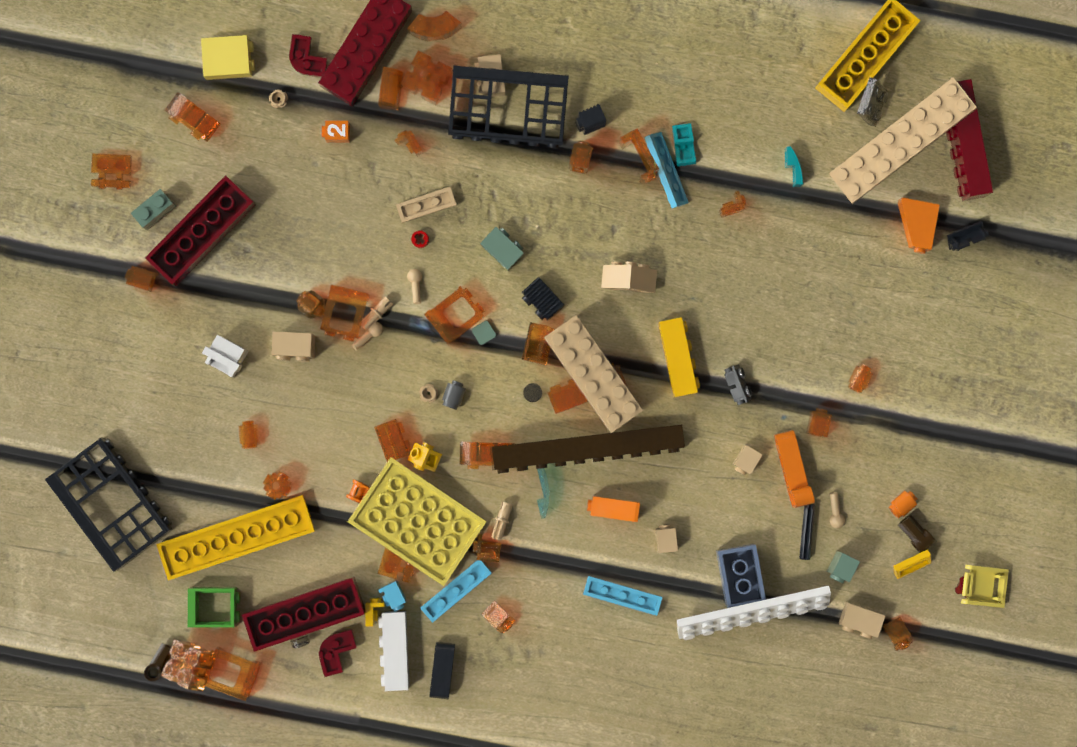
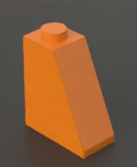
M900 198L898 206L908 246L914 249L915 253L925 254L926 251L932 250L940 205Z
M592 496V500L588 499L587 511H590L591 516L638 522L640 503Z

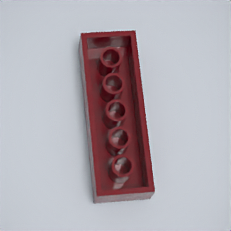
M370 0L319 80L318 84L320 87L353 107L413 11L412 6L403 0Z
M972 79L957 81L976 105ZM976 109L946 132L947 140L951 141L952 146L950 156L955 162V167L953 168L954 177L958 178L959 183L957 193L962 201L984 198L993 193L978 110Z
M225 175L158 243L145 259L172 285L177 286L256 204Z
M354 576L244 613L242 618L253 651L256 652L365 615V607Z

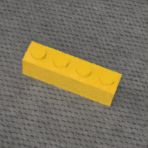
M682 317L659 322L658 325L674 398L698 393L697 389L700 388L698 377H694L693 370H696L694 358H690L689 351H692L690 340L686 339L685 333L688 332L686 321H683Z

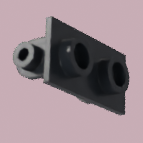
M980 221L948 234L949 250L959 251L970 246L969 242L971 241L973 244L985 241L989 234L987 230H984L983 222Z

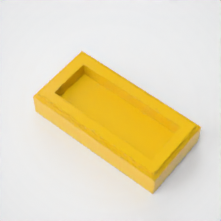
M927 549L894 565L893 570L896 578L900 579L931 564V554Z

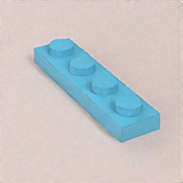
M662 132L644 137L671 208L688 204V199Z
M479 558L421 606V610L433 623L492 574V572Z
M588 576L583 595L656 616L662 601L661 596Z

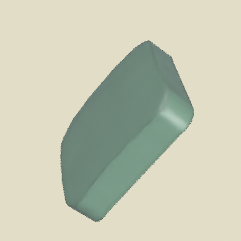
M484 321L472 329V333L480 345L496 337L488 321Z

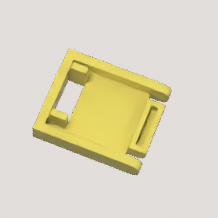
M966 565L965 568L970 570V573L965 572L962 595L967 596V599H962L961 603L1005 608L1009 570ZM995 578H999L997 597H993Z

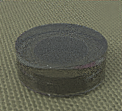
M530 383L525 386L523 396L528 402H537L542 397V389L538 384Z
M306 634L294 638L290 642L292 648H300L311 641L309 635Z

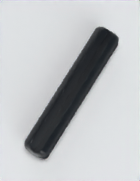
M815 504L804 506L799 556L801 560H810Z

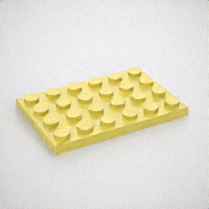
M390 457L347 521L442 586L446 584L486 523L485 520L392 457Z

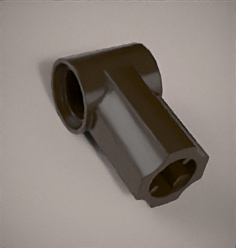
M911 514L898 524L899 528L911 540V544L919 553L929 549L936 542L935 538L926 529H923Z
M162 643L150 664L144 670L145 678L151 682L162 679L177 651L169 645ZM152 667H156L159 671L156 678L150 674Z

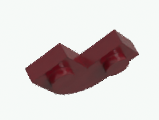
M292 34L289 59L293 68L302 75L321 78L326 71L328 59L309 56L312 37Z
M352 629L330 635L322 642L319 649V660L324 678L344 672L339 653L357 648Z

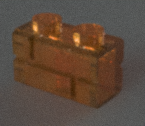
M578 141V143L573 145L569 163L570 171L582 174L588 172L593 149L589 146L590 143Z
M394 419L374 427L387 462L390 457L398 460L410 455L409 451L412 448L409 440H404L402 435L405 432L402 422Z

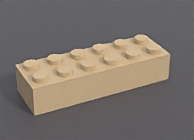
M577 315L544 337L610 433L643 411Z

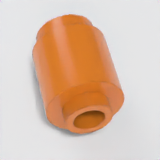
M904 490L891 502L888 508L899 519L917 506L916 501L918 499L911 491L907 493Z

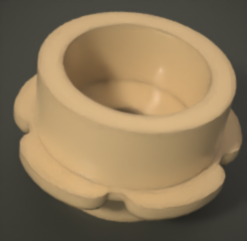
M278 89L270 94L269 101H271V105L274 108H283L287 104L288 96L282 90Z
M426 384L419 390L420 398L424 402H434L436 396H438V390L432 384Z

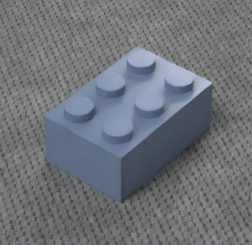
M749 544L716 550L726 608L766 600L756 545Z

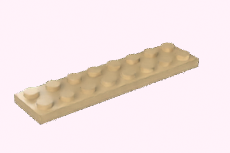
M952 77L829 174L849 201L854 204L971 114L977 107L954 77Z

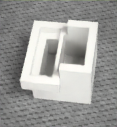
M217 335L211 347L205 346L202 354L208 356L205 361L206 364L234 378L236 373L240 371L241 364L249 351Z

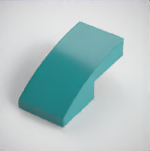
M691 123L673 125L672 132L677 166L696 164Z
M787 146L785 148V168H793V187H801L803 185V177L800 163L792 147Z

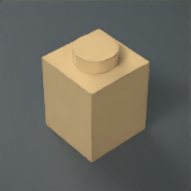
M744 445L732 465L736 466L735 471L744 476L746 473L751 475L762 454Z
M671 524L659 525V529H655L657 552L678 551L676 528H671Z

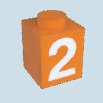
M325 121V126H322V137H325L327 143H350L349 121Z

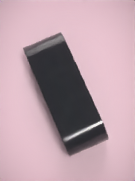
M436 642L430 698L449 700L455 644Z

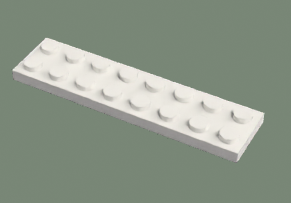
M829 586L678 619L679 639L690 640L700 634L707 636L713 634L714 631H729L736 626L747 627L758 621L759 623H765L776 617L783 619L788 617L789 614L797 613L801 615L812 609L823 610L829 606L831 591Z

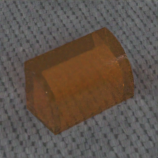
M383 67L378 101L379 108L399 111L404 75L402 71Z
M530 322L522 360L546 366L550 346L544 337L555 329L547 325Z

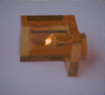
M479 534L478 541L474 540L473 552H477L476 560L499 562L501 543L482 541L483 534Z
M900 617L883 625L885 632L893 643L895 651L905 650L913 643L912 636Z

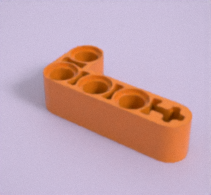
M794 431L775 434L774 439L792 507L797 508L815 503L813 491L808 486Z

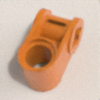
M353 479L352 482L354 484L346 497L360 503L370 487Z

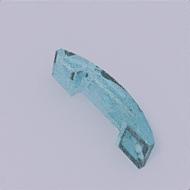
M544 468L537 469L544 498L537 499L541 519L546 517L549 506V485Z

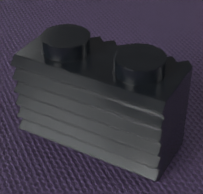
M599 104L597 106L594 105L593 108L586 109V111H579L575 122L579 132L587 135L605 127L606 118Z
M537 277L522 291L524 295L522 300L528 306L532 304L537 309L535 314L541 320L545 318L548 321L564 307V303L540 277Z

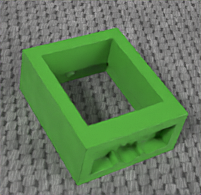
M237 587L188 588L187 628L236 627L237 623H240V611H237V603H240V592H237ZM199 593H230V621H199Z

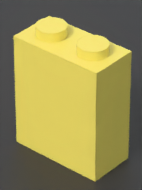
M247 35L201 38L203 76L206 80L252 77V71H255L254 60H251L250 52H253L254 48L253 41H250Z

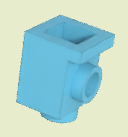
M397 580L379 589L380 593L384 592L385 594L382 597L386 606H391L394 612L404 607L403 603L407 602Z

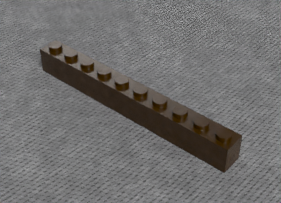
M681 424L490 447L492 471L497 470L498 474L508 473L509 468L525 471L528 470V466L536 465V469L548 468L547 464L555 463V467L567 466L566 462L574 461L575 465L586 463L585 459H593V462L605 461L604 457L612 456V460L623 459V455L627 454L634 458L642 457L644 452H649L650 456L661 454V450H668V453L680 452L679 448L685 447Z

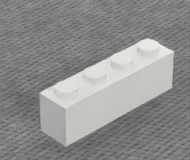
M406 611L383 612L382 617L378 618L379 628H382L383 636H379L380 648H383V655H380V666L384 667V675H381V686H385V691L409 690Z

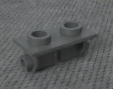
M739 364L725 369L724 376L728 386L736 385V388L730 390L734 402H737V405H741L751 401L753 394L750 386H747L744 379L746 378L744 369L740 368Z

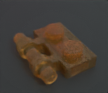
M92 153L91 173L99 174V178L91 179V186L99 187V189L114 187L116 190L130 188L131 181L123 180V175H131L132 156ZM106 174H115L116 180H106Z
M385 548L377 574L396 579L398 572L403 573L402 581L409 583L415 570H413L414 566L408 562L406 567L400 566L402 558Z

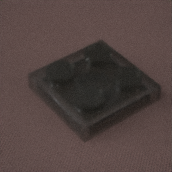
M869 77L857 114L868 125L874 127L880 121L882 107L888 99L887 89L877 79Z

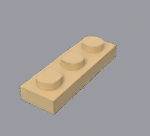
M451 187L396 204L402 223L457 206Z

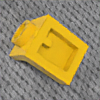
M370 598V602L365 603V627H372L375 625V622H378V610H375V607L386 606L385 602H382V598Z

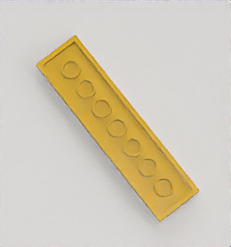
M304 495L158 543L156 546L169 581L315 532V528Z

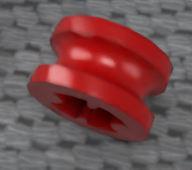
M416 231L412 234L411 241L415 247L424 248L429 243V237L424 231ZM422 234L424 235L423 239L425 242L423 244L420 242V245L416 244V236H421Z

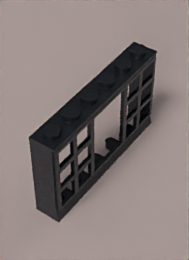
M454 64L448 135H452L453 139H464V136L471 137L473 141H483V138H488L490 142L502 143V140H509V144L520 145L522 141L528 142L530 146H540V143L547 144V147L559 148V145H563L569 75L478 68L475 66L467 67ZM457 79L471 80L470 94L456 93ZM475 80L489 81L488 96L474 94ZM493 82L527 85L523 136L489 133ZM531 85L546 86L544 101L530 99ZM549 87L564 88L563 102L548 101ZM456 97L469 98L468 112L455 111ZM473 98L487 100L486 114L472 113ZM530 104L544 105L543 119L528 118ZM548 105L562 106L561 121L547 119ZM454 115L468 116L467 131L453 129ZM472 117L486 118L485 132L471 131ZM528 122L542 123L541 137L527 136ZM546 123L561 125L559 139L545 138Z
M100 437L48 476L45 481L111 570L116 572L173 529L170 519L160 513L159 510L161 508L155 500L151 501L148 497L149 491L143 484L140 486L136 479L138 477L132 469L128 470L125 466L126 461L121 454L117 455L113 450L115 446L111 440ZM100 446L107 456L95 464L88 454ZM85 457L92 467L80 475L74 465ZM110 459L117 471L106 479L98 467ZM68 469H71L77 478L65 486L59 476ZM95 470L103 482L91 490L83 478ZM121 474L140 502L102 531H99L80 506V503ZM80 481L88 493L79 500H76L68 489ZM144 505L151 514V517L140 524L132 512ZM129 516L136 525V528L125 535L118 526V523ZM152 520H155L163 531L151 539L143 527ZM114 527L122 538L110 546L103 537V534ZM140 531L148 542L136 550L128 538ZM125 541L133 553L121 561L114 549Z

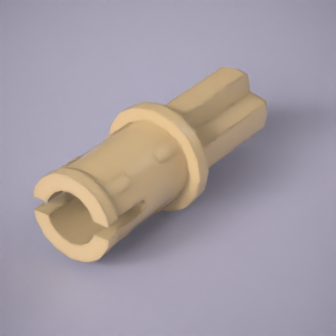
M384 296L374 308H371V311L360 322V325L366 331L369 330L373 324L382 319L381 316L393 306V303Z
M501 502L497 518H495L496 523L492 533L493 539L502 540L506 525L509 524L508 520L513 507L512 504Z

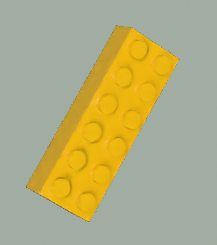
M887 0L815 89L845 112L921 20L898 1Z

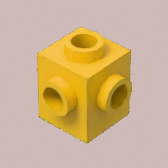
M425 442L423 445L415 443L408 461L414 463L413 467L424 471L426 468L435 472L442 454L434 451V446Z

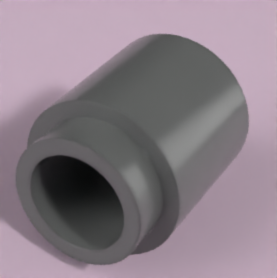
M454 380L452 384L447 383L442 398L444 400L442 405L457 410L458 405H461L466 388H463V383Z

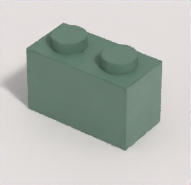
M159 189L132 211L131 214L142 228L148 230L173 210L176 205L163 190Z
M495 227L480 245L509 271L524 255L522 252L524 248L517 241L512 242L508 238L510 235L502 227L500 229Z
M836 551L826 572L831 574L830 578L840 583H844V581L850 582L860 561Z

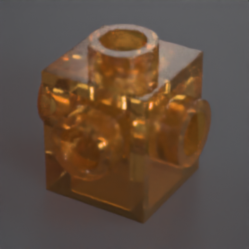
M281 471L278 473L273 472L272 475L268 474L263 481L265 485L263 489L267 491L266 495L274 500L276 498L282 499L283 496L287 497L292 489L290 487L292 482L288 480L289 476ZM274 482L279 483V488L277 490L273 488Z

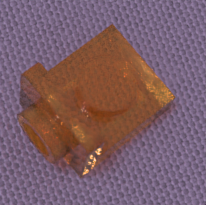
M405 130L397 135L398 138L395 139L397 145L408 140L409 142L406 143V146L411 154L414 152L416 156L423 154L412 131L407 132Z
M736 191L734 193L735 204L733 201L722 204L723 207L719 210L721 218L742 212L745 209L746 200L743 194L740 195V192Z
M495 600L481 614L500 633L508 631L515 621Z

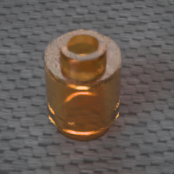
M861 364V366L856 365L848 381V388L862 394L873 376V373L870 372L871 368L864 364Z
M242 421V425H238L239 441L242 444V449L257 448V443H259L258 424H254V421Z

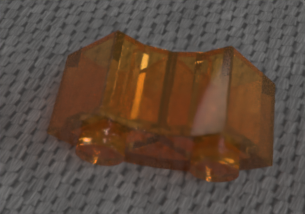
M445 11L442 15L434 18L419 14L407 29L409 34L418 39L436 41L453 36L462 28V24L449 12Z
M178 92L164 110L170 115L168 119L176 125L180 122L190 129V135L198 141L202 138L208 142L221 125L208 113Z
M460 442V465H467V469H479V465L492 466L490 447L515 443Z

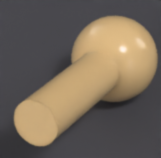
M411 269L407 274V278L412 283L413 304L418 305L421 304L419 282L422 280V273L418 269Z
M379 322L373 324L365 334L352 344V347L357 351L372 337L380 336L383 332V326Z
M832 492L830 493L833 515H831L829 521L832 527L841 528L845 523V518L840 514L838 493Z

